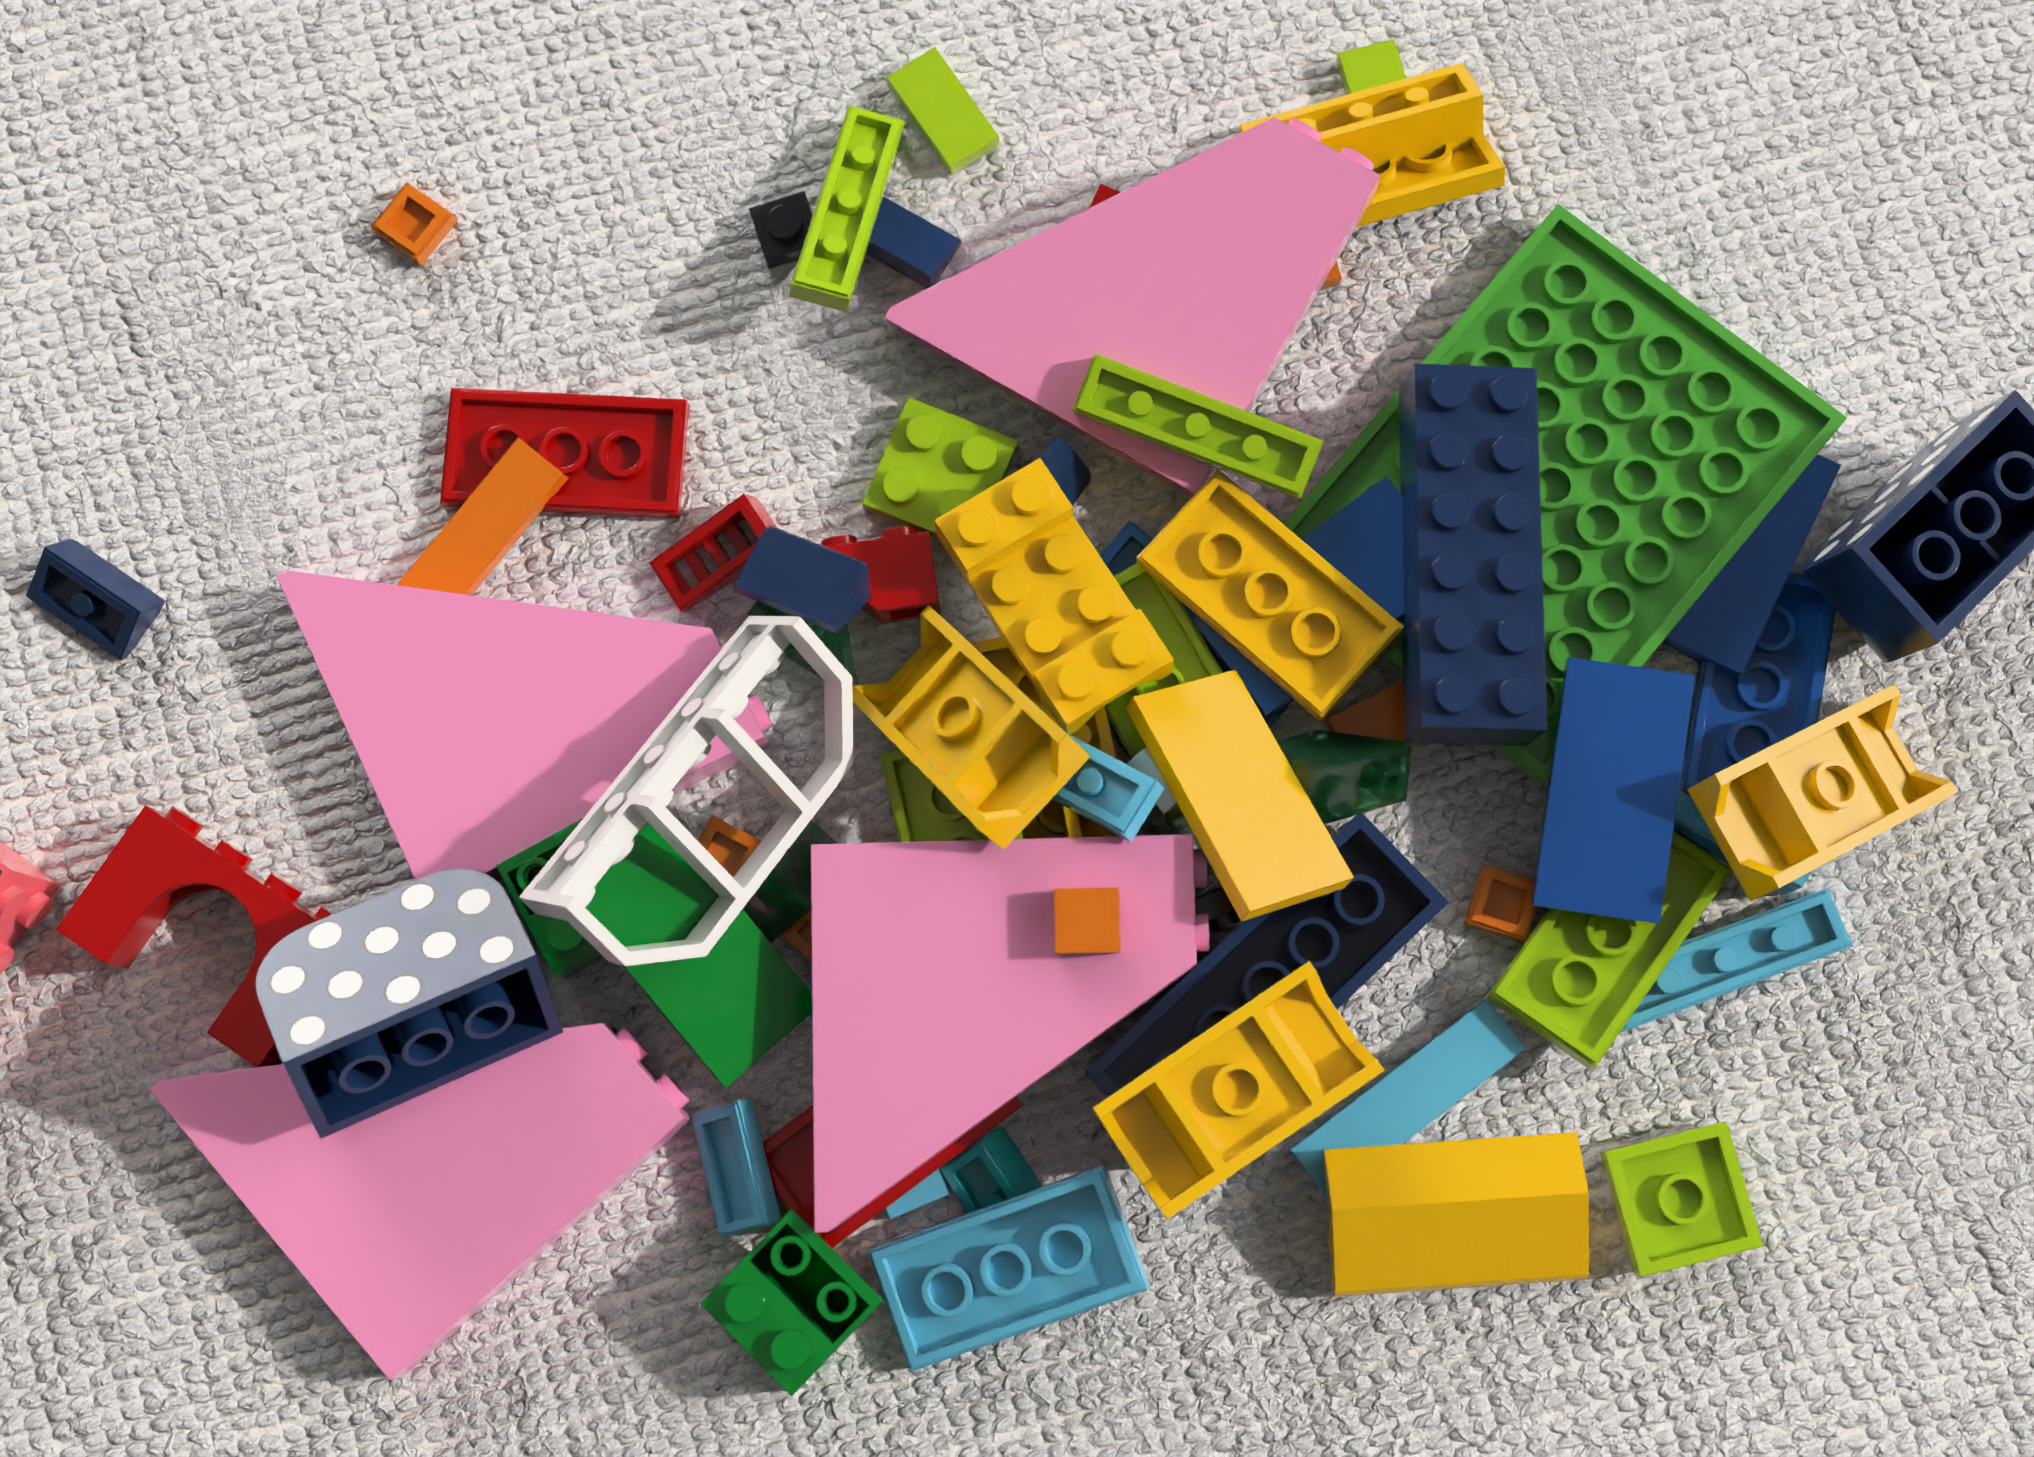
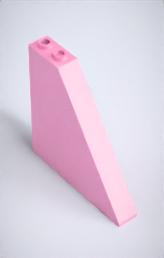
M1272 117L891 306L884 318L895 330L1193 497L1214 474L1217 468L1073 412V407L1095 353L1249 412L1375 195L1380 175L1372 171L1374 168L1373 162L1361 153L1350 148H1343L1339 153L1319 142L1322 138L1321 134L1306 123L1290 119L1289 123L1286 124Z
M285 571L276 576L415 880L443 870L469 869L482 872L499 881L503 878L496 864L585 817L726 644H720L713 630L705 627ZM758 693L748 697L747 706L734 720L762 750H766L771 746L763 731L772 727L773 724ZM716 735L710 742L711 750L706 758L684 774L672 789L673 795L741 761Z
M1193 834L1135 836L1132 842L1120 836L1014 839L1005 850L992 840L811 844L815 1232H829L840 1226L1197 966V952L1209 951L1208 913H1195V888L1207 887V858L1202 849L1194 850ZM1119 887L1121 953L1055 954L1054 889Z
M604 1023L562 1028L563 1033L322 1139H320L283 1064L158 1080L149 1088L389 1380L407 1375L692 1121L691 1116L683 1108L690 1101L689 1097L666 1072L658 1079L642 1060L650 1053L637 1036L627 1026H624L617 1032L613 1026Z

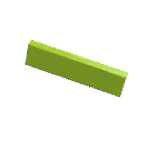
M848 105L790 284L789 297L848 312L902 137L904 120Z
M1096 353L1073 407L1075 414L1298 500L1302 498L1324 442L1316 437Z

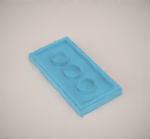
M1105 1164L873 1246L867 1250L910 1372L1143 1292L1150 1287Z

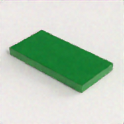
M647 822L635 835L634 846L629 854L617 864L610 866L594 886V896L585 907L624 947L685 940L719 897L703 878ZM743 909L705 957L630 966L621 965L717 1082L724 1088H727L812 1014V993Z

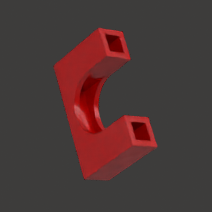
M145 805L56 930L105 964L128 969L163 919L177 904L197 893L212 890L228 891L243 904L252 919L256 936V949L248 974L209 1028L207 1034L256 1067L280 1065L282 1060L256 992V977L259 967L268 952L281 939L301 927L334 913L321 906L316 914H314L297 902L303 893L297 887L272 872L266 880L262 879L248 869L253 858L223 839L215 847L200 837L198 834L204 825L182 810L171 806L167 813H163Z

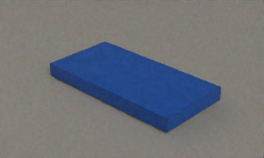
M1817 454L1662 643L1696 660H1709L1716 664L1715 668L1735 678L1742 675L1841 465Z
M1386 476L1301 540L1393 618L1399 621L1403 618L1404 614L1403 496ZM1197 615L1192 619L1193 625L1228 671H1237L1257 708L1266 719L1294 699Z
M1790 572L1742 675L1735 678L1715 668L1716 664L1709 660L1703 659L1699 661L1679 790L1690 796L1687 789L1818 722L1836 609L1805 575Z
M1572 657L1566 658L1531 905L1660 924L1695 682L1694 674Z

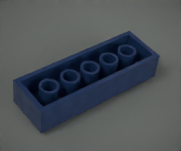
M1414 364L1399 388L1400 493L1403 496L1405 742L1528 746L1547 731L1537 368Z
M1360 811L1332 837L1333 842L1354 877L1345 888L1243 921L1085 1071L1084 1075L1108 1098L1309 961L1317 971L1327 996L1335 1008L1338 1009L1449 902Z

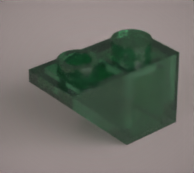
M1314 730L1277 740L1279 747L1324 825L1355 816L1360 811L1365 813L1406 801L1412 746L1405 741L1324 730Z

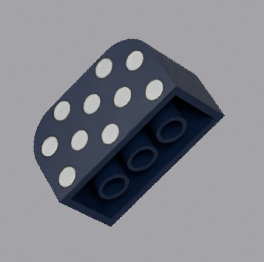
M2014 390L1954 424L1905 463L1802 564L1800 571L1884 663L1898 660L1938 644L2034 550V409Z
M449 869L435 872L301 927L281 939L268 952L259 967L256 977L257 996L280 1058L320 1139L563 1033L537 955L506 891L494 878L475 870Z

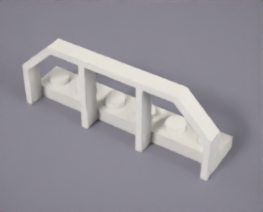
M748 616L519 898L535 914L568 921L610 963L630 966L707 956L853 766L852 676L800 616ZM790 643L824 680L825 760L801 791L795 787L734 720L747 706V696L761 678L772 673L782 663L785 657L784 650ZM716 735L785 809V812L734 877L714 859L666 808L673 797L672 789L689 769L697 766L706 758L711 750L710 742ZM648 822L719 897L685 940L624 947L585 907L594 896V886L610 866L617 864L629 854L634 846L635 835Z

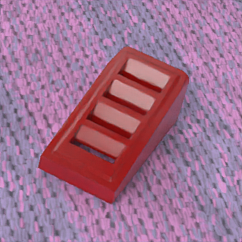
M742 494L649 562L681 612L688 611L739 578L756 543L751 545L738 525L746 519L758 538L768 526L777 528L756 497ZM723 533L727 534L739 553L733 559H731L717 538ZM702 546H705L719 568L713 574H711L696 551ZM683 558L700 582L693 588L690 587L675 564Z

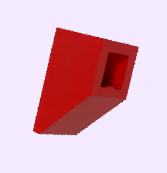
M903 526L881 532V538L857 542V537L839 535L821 541L822 546L867 564L869 568L871 599L861 609L881 624L920 619V613L928 604L941 615L929 531L917 533L916 528Z

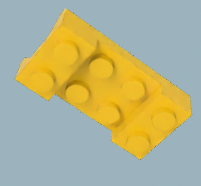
M1041 458L935 519L938 539L1057 723L1066 733L1071 735L1076 732L1101 707L1139 684L1161 680L1172 673L1174 658L1142 610H1135L1074 518L1073 506Z
M928 604L920 613L921 647L888 682L853 685V702L979 831L1005 850L1091 755Z
M1895 684L1687 789L1750 901L1792 882L1958 792L1952 781L1920 771L1913 763L1893 728L1901 696Z
M1309 961L1093 1107L1092 1110L1164 1219H1169L1385 1070L1379 1061L1357 1040L1327 996L1317 971Z

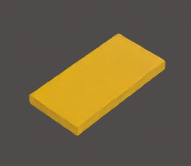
M1219 469L1136 557L1138 565L1196 615L1202 618L1320 722L1397 639L1404 629L1401 623Z
M1236 670L1134 696L1131 699L1126 710L1241 922L1343 889L1354 878Z

